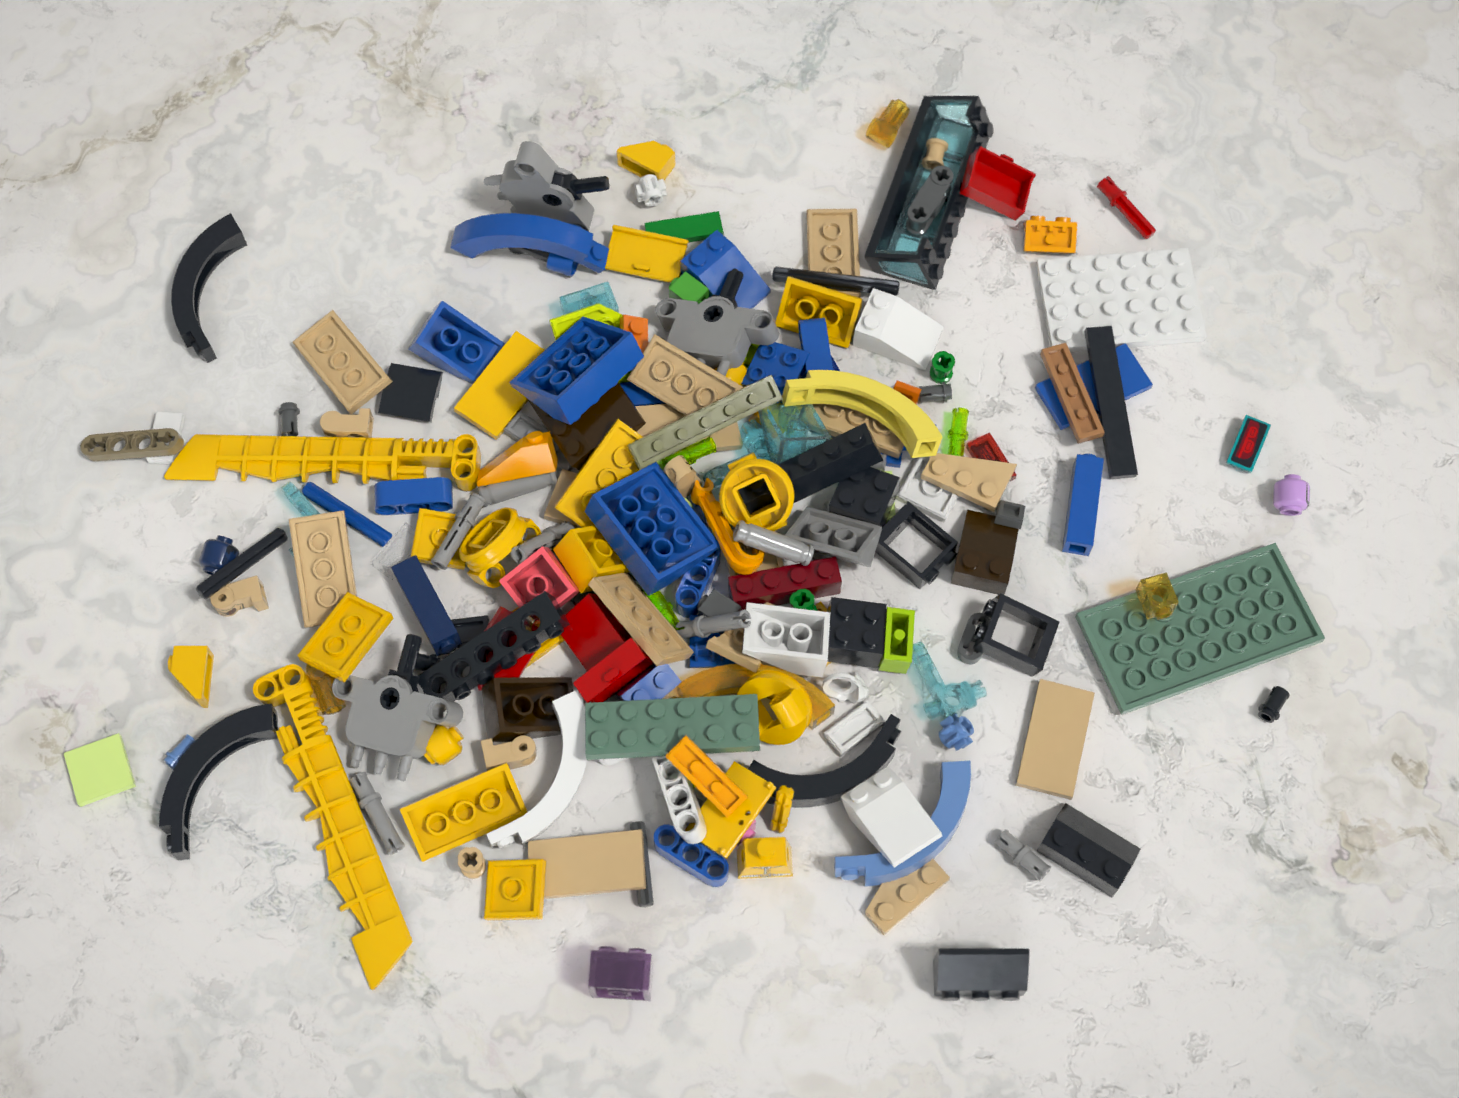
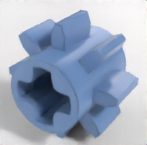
M954 714L940 722L943 729L939 731V738L947 748L954 747L958 751L973 742L969 736L974 733V728L966 717L960 716L958 718L957 714Z

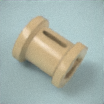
M938 138L928 139L926 142L927 153L926 157L922 160V165L925 169L932 171L937 166H944L943 157L944 153L948 150V143Z
M465 847L459 852L458 866L465 877L476 879L484 874L486 871V861L478 848ZM469 859H470L471 861H475V860H476V861H477V865H476V866H473V865H471V864H470V865H467L466 862H467Z

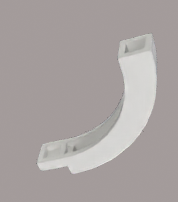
M578 690L552 701V707L558 719L562 736V758L552 786L542 800L525 815L486 834L491 847L498 845L499 849L504 848L515 842L513 837L517 835L522 845L535 839L559 819L575 796L587 763L585 706Z

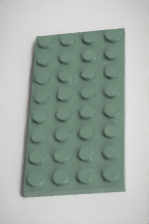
M1276 543L1081 611L1075 616L1121 715L1316 645L1325 639Z

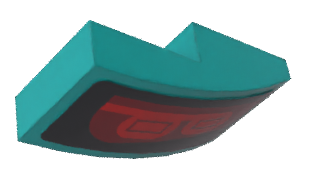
M1245 415L1226 463L1251 473L1271 424Z

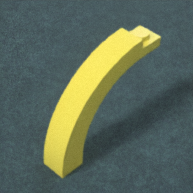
M808 370L806 378L786 380L782 394L784 406L831 404L850 408L876 419L890 429L904 444L911 458L936 456L943 437L936 425L913 401L885 384L864 376L834 370Z

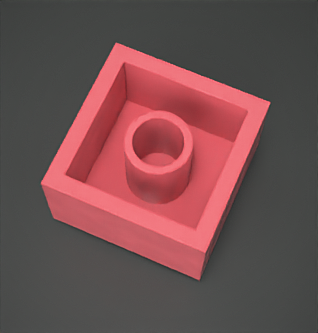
M543 546L499 580L519 608L544 591L554 596L560 607L580 593L572 578L548 547ZM540 619L536 620L533 625H539Z

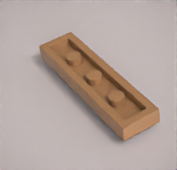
M1067 343L1042 349L1040 353L1077 443L1080 444L1103 437L1105 432Z

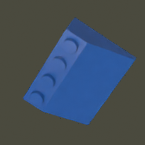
M582 317L509 383L511 387L551 417L571 425L589 407L597 403L600 397L610 388L614 387L627 372L634 369L636 364L644 358V355L632 332Z
M657 462L593 494L584 511L648 596L670 585L720 548L716 538Z

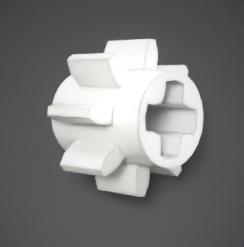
M645 175L640 178L639 184L635 185L638 202L645 201L647 206H656L663 201V197L667 196L664 179L657 180L655 175Z

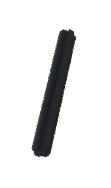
M778 266L774 267L772 275L774 282L786 283L789 276L826 288L871 293L874 288L894 296L898 295L900 287L899 281Z

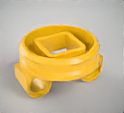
M754 452L729 463L730 471L725 476L719 493L720 507L727 521L736 527L738 521L743 520L747 524H754L771 531L786 526L794 504V488L788 474L774 462L757 459ZM764 478L775 502L752 512V515H750L738 490Z
M505 507L490 513L470 530L461 543L459 555L460 559L465 561L470 569L467 574L479 585L491 588L501 586L502 584L499 580L506 573L499 561L506 557L515 546L521 545L540 535L541 530L532 519L519 516L514 508ZM527 530V537L523 541L522 537L525 534V531ZM490 568L491 577L486 580V572Z
M775 670L757 672L747 679L737 695L757 694L759 737L765 743L773 745L792 743L803 734L811 722L812 704L808 693L797 680L785 673ZM773 694L775 696L769 705L778 718L776 720H772L761 702V699Z

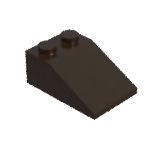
M967 509L950 584L997 595L1000 593L1005 594L1009 583L1019 529L995 524L996 516Z
M572 677L492 678L481 688L487 739L492 738L493 742H512L516 737L523 735L529 736L532 739L561 735L559 722L552 707V701L573 692Z

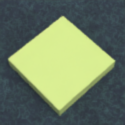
M119 733L64 753L77 804L80 807L136 787L123 739Z

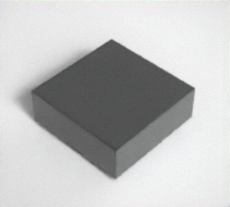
M1000 500L994 523L1021 529L1025 506Z

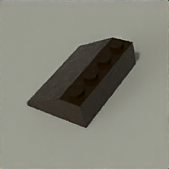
M619 382L601 396L597 403L589 407L571 425L554 419L528 399L571 467L579 471L616 419H619L636 432L646 424Z

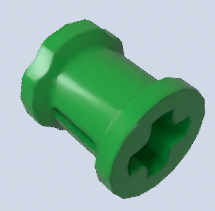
M939 351L934 355L929 372L932 381L942 384V382L947 383L952 379L953 367L955 366L954 356L946 351Z
M799 589L791 595L790 604L793 608L818 611L814 605L815 598L811 591Z

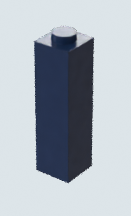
M414 555L392 566L391 569L436 655L439 656L454 651L462 642L417 556Z

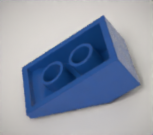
M718 230L713 232L680 261L681 275L686 271L709 288V298L712 295H720L728 273L732 269H738L744 275L735 297L738 307L753 309L771 293V289L738 248Z
M441 301L434 307L408 349L428 363L473 384L505 343L444 301Z

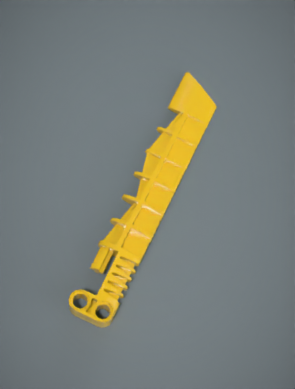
M195 434L172 462L164 478L167 480L215 481L218 469L221 468L241 473V481H246L248 475L269 479L272 482L301 476L302 482L306 483L311 474L332 471V483H338L340 473L344 471L362 475L363 484H368L370 478L383 481L427 478L426 467L451 468V474L457 487L462 491H471L477 486L476 481L481 466V451L475 437L469 434L460 435L456 439H449L448 442H444V439H439L438 442H434V439L424 441L423 438H420L418 441H414V438L405 441L404 438ZM467 448H473L469 453H462ZM464 472H470L469 476L465 478L460 477Z
M290 664L257 679L253 685V693L264 705L272 703L274 707L287 703L303 745L299 746L292 725L282 726L279 730L275 731L284 753L282 762L288 765L299 781L293 786L294 792L305 790L317 807V809L305 815L304 819L305 821H312L321 818L324 841L316 846V850L326 851L329 871L328 881L333 882L346 901L345 904L339 907L340 912L351 909L365 929V931L353 936L351 940L371 990H375L401 959L413 941L331 735H326L328 727L322 725L324 717L318 715L321 709L320 707H315L317 699L311 697L313 694L311 679L301 667ZM294 676H301L297 684L290 685V681ZM274 687V692L270 696L264 697L266 689Z

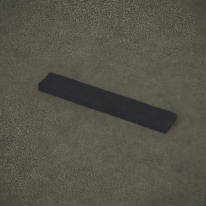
M1112 326L1089 327L1085 329L1084 333L1099 420L1105 432L1102 438L1109 479L1136 477L1138 471Z

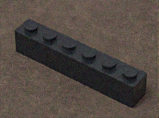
M863 423L778 465L791 479L794 488V503L883 461V457L866 423ZM764 478L738 490L750 515H752V512L775 502Z

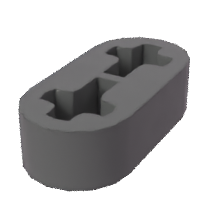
M975 613L970 616L959 643L958 658L965 664H975L982 657L983 653L975 649L971 656L966 654V649H968L970 642L976 641L973 638L976 629L975 625H977L978 621L983 623L985 615L982 613Z

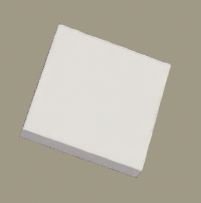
M918 457L896 500L904 504L909 501L922 513L944 523L959 496L921 479L922 472L930 457Z

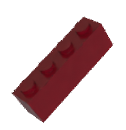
M836 557L811 561L807 566L799 563L756 571L747 575L740 574L728 577L730 599L739 604L741 610H746L747 602L757 604L769 602L775 606L789 604L791 595L799 589L811 591L815 599L841 593L842 586Z

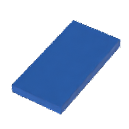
M1127 344L1116 347L1126 401L1151 389L1153 384ZM1088 360L1076 367L1094 409L1098 413L1090 362ZM1049 378L1036 384V392L1060 430L1069 427L1070 424L1051 379Z

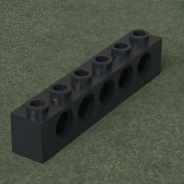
M544 591L418 675L420 677L418 684L423 689L424 694L450 701L462 700L471 694V690L478 685L487 684L502 669L506 670L513 667L518 662L517 659L523 655L537 651L541 647V643L547 639L556 638L564 632V628L570 625L555 597ZM540 619L538 629L532 631L533 623ZM516 635L517 640L515 644L509 647L510 638ZM493 650L492 659L486 662L487 653ZM470 666L469 674L463 678V670ZM446 681V689L440 693V686Z

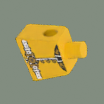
M786 837L743 839L737 848L738 879L793 876L791 846Z

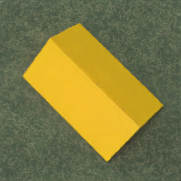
M788 276L775 323L777 327L799 333L798 320L825 318L829 343L849 348L860 319L862 298Z

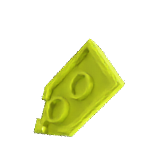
M597 303L550 319L549 321L556 341L582 317L620 328V318L623 315Z

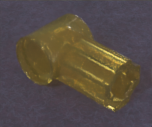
M900 99L891 100L879 118L875 117L867 129L866 137L889 148L898 134V129L908 117L910 108Z
M307 664L306 673L310 678L322 714L332 715L340 712L346 707L344 700L335 697L333 694L332 684L335 678L326 673L321 677H315V672L318 669Z

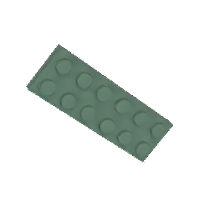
M757 694L585 703L587 760L665 756L685 735L705 754L760 751Z

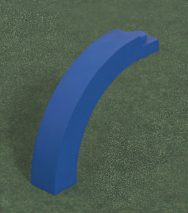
M518 213L489 214L464 221L455 227L450 247L470 258L499 248L542 250L571 259L597 273L605 270L609 252L608 247L592 240L593 233L556 219Z

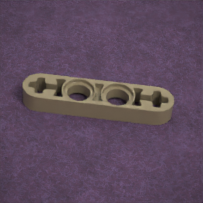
M173 428L102 433L85 437L81 442L80 449L91 461L171 456L182 450L184 439ZM147 438L151 440L148 447L139 449V444L142 440ZM125 441L123 449L114 451V446L117 442Z

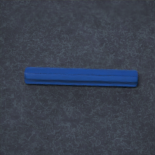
M308 482L303 487L302 492L305 497L329 512L345 511L347 524L382 547H387L392 542L393 536L390 532L313 482Z

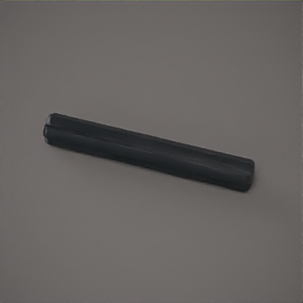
M276 528L199 584L196 587L198 595L204 599L214 595L285 543L288 539L286 532L283 529Z

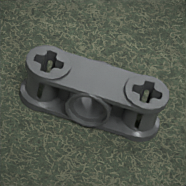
M946 166L935 167L924 185L917 192L907 212L908 219L905 226L909 234L913 236L924 235L934 218L940 213L945 200L951 192V183L954 176L950 168Z

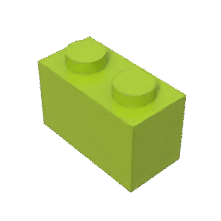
M887 607L884 655L878 667L879 671L906 674L912 663L915 610Z

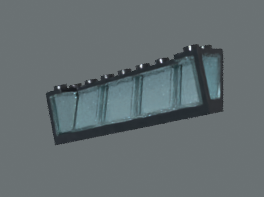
M979 96L923 97L864 255L872 272L936 290L939 280L943 277L945 262L950 257L951 245L954 238L957 237L960 220L965 214L968 197L960 194L969 156L980 146L986 149L989 138L993 135V124L989 121L986 108L982 105ZM931 138L942 139L948 143V150L944 153L943 163L944 166L952 170L954 176L951 183V192L927 232L922 236H913L906 230L907 212L917 192L932 172L925 169L922 165V160L926 157L927 153L926 142Z

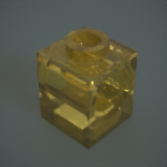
M1167 572L1141 579L1135 589L1147 619L1154 617L1158 620L1167 618L1173 614L1179 603ZM1152 595L1160 596L1164 602H1157L1153 599Z

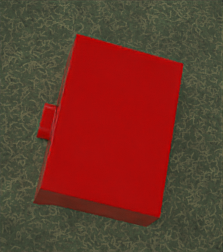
M980 146L969 156L960 194L1016 221L1025 213L1031 184L1036 174L1013 163V158L1005 154L999 156Z
M590 593L565 615L570 625L565 627L564 632L561 634L586 671L590 670L628 639L632 638L597 594Z
M630 638L574 681L573 684L587 703L605 702L654 664V662L633 638Z

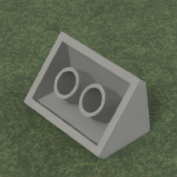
M806 507L785 536L802 541L805 545H812L815 553L871 567L882 526Z

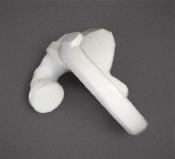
M852 672L851 675L846 673L829 675L822 684L824 693L838 699L839 702L849 700L852 703H858L866 698L869 692L864 680L857 672ZM839 678L849 680L851 683L844 689H834L829 685L832 680Z

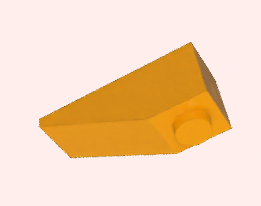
M541 431L531 432L509 447L479 471L476 481L477 486L480 487L555 472L558 458L550 431L544 433Z

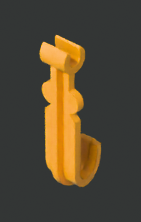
M706 478L704 487H701L699 481L696 480L690 496L691 501L701 507L706 517L707 525L712 529L729 566L735 572L743 575L756 572L763 562L764 551L753 548L752 555L742 551L739 543L733 540V531L722 513L720 503L716 501L712 493L714 488L713 482Z

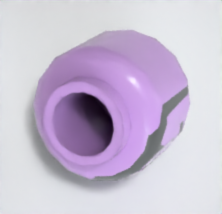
M1288 474L1284 476V479L1274 484L1273 504L1276 509L1280 510L1281 514L1288 516L1301 515L1302 511L1309 507L1310 485L1308 482L1301 480V476Z

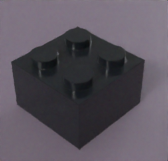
M869 467L839 481L829 504V512L882 526L883 528L899 493L900 477Z
M831 597L827 612H830L827 662L878 668L884 655L886 604Z

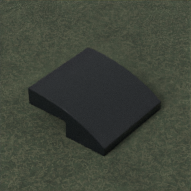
M391 363L387 376L392 380V383L383 389L378 413L432 423L436 397L439 398L443 372Z

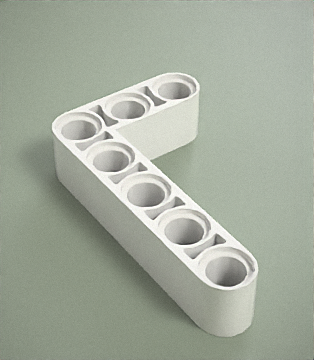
M665 756L652 757L676 831L689 844L701 842L706 836L707 829L692 783ZM627 758L597 760L603 765H613ZM679 772L675 779L669 780L673 773ZM687 797L684 804L677 806L681 798ZM690 823H696L691 831H685Z

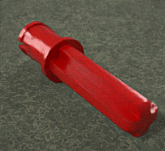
M1110 176L1103 178L1098 183L1097 188L1108 198L1112 207L1116 206L1145 239L1152 237L1156 229L1126 197L1127 192L1122 191Z

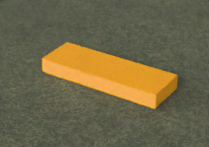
M687 735L665 755L727 818L748 798V795Z

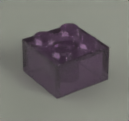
M601 946L598 951L591 950L588 988L592 998L651 1001L653 979L652 954H646V950L640 948H630L628 952H616L614 947Z

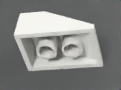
M873 288L855 328L853 346L926 371L944 326L899 297Z
M747 602L746 610L750 613L751 619H746L745 622L751 621V624L748 628H744L742 653L793 674L823 678L828 661L830 612Z
M888 766L841 796L849 820L893 867L898 866L942 837L941 831L905 783Z

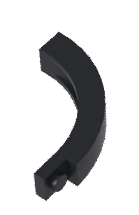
M231 213L209 226L190 245L177 267L172 285V312L178 331L186 347L193 346L198 356L203 354L207 363L217 359L200 324L199 304L203 288L212 272L221 262L234 252L247 246L243 233Z
M272 703L242 710L216 723L191 744L175 766L162 797L159 827L166 834H171L167 835L166 838L167 850L178 861L190 859L189 831L191 812L200 788L212 771L226 758L240 749L258 742L278 739L275 732L278 730V712Z
M890 714L872 744L855 760L836 770L815 775H795L771 769L756 760L752 761L748 770L767 782L770 781L776 787V790L766 802L768 804L774 805L777 791L782 785L792 788L794 791L793 799H791L792 808L816 807L842 800V795L888 766L896 751V748L891 745L896 743L902 732L898 729L901 719Z

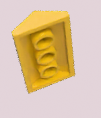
M507 762L400 808V812L422 862L507 825L528 812Z

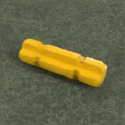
M785 785L780 786L777 791L770 823L772 831H777L778 833L784 832V829L787 827L792 805L791 799H793L794 795L793 789L787 788Z

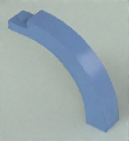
M970 761L942 762L940 798L931 819L941 831L942 837L896 867H893L881 852L869 855L835 857V877H842L843 880H855L859 876H864L865 887L881 885L882 883L907 876L934 859L951 840L964 814L970 790Z

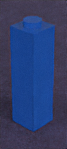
M1089 453L1077 454L1072 468L1062 552L1084 556L1090 555L1094 544L1104 458H1099Z

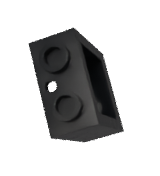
M908 501L882 528L875 552L921 589L926 583L930 585L940 573L938 570L944 564L948 566L956 558L957 553L955 551L958 541ZM909 524L943 550L922 573L888 546Z
M1002 593L992 600L989 599L982 611V614L985 615L983 623L977 626L973 638L976 639L973 649L1031 677L1041 672L1060 621ZM1002 610L1038 627L1028 656L991 639Z

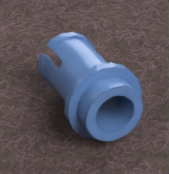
M187 734L171 753H166L167 757L164 759V762L174 770L182 755L196 740Z

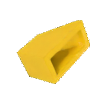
M656 141L623 146L617 150L618 165L641 178L652 174L657 177V180L664 179L665 181L676 166L675 151L669 146L661 145Z
M174 646L173 655H170L168 658L169 672L173 674L176 680L202 708H208L214 654L208 646Z

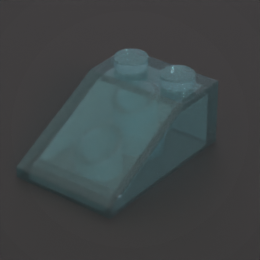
M782 400L758 411L767 452L772 462L777 465L832 439L812 404L784 406Z

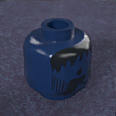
M217 535L216 539L206 540L198 561L203 567V572L213 575L238 557L239 550L232 545V539Z

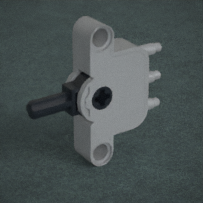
M530 141L520 144L516 160L508 161L505 164L503 174L484 178L485 185H499L501 192H498L497 197L499 200H509L513 204L510 209L511 213L530 214L556 219L580 226L586 231L590 229L594 208L582 194L605 191L610 188L607 176L577 179L570 171L558 167L539 144Z
M732 269L728 273L720 295H712V297L703 300L700 304L696 301L665 298L658 302L655 308L663 328L669 332L667 342L710 368H717L716 371L726 376L728 369L737 368L742 365L751 344L770 345L779 338L778 328L770 312L738 307L735 297L744 277L743 272L738 269Z
M407 634L397 671L390 669L388 676L381 678L378 682L351 675L345 682L335 678L332 684V691L335 697L352 702L346 723L347 738L354 744L350 767L358 768L365 747L377 750L373 770L375 774H382L388 754L401 757L397 780L405 781L407 774H409L412 760L420 758L426 753V746L434 731L435 724L455 727L461 722L463 709L460 704L424 694L423 689L418 684L420 677L413 675L422 637ZM447 708V713L445 717H443V712Z

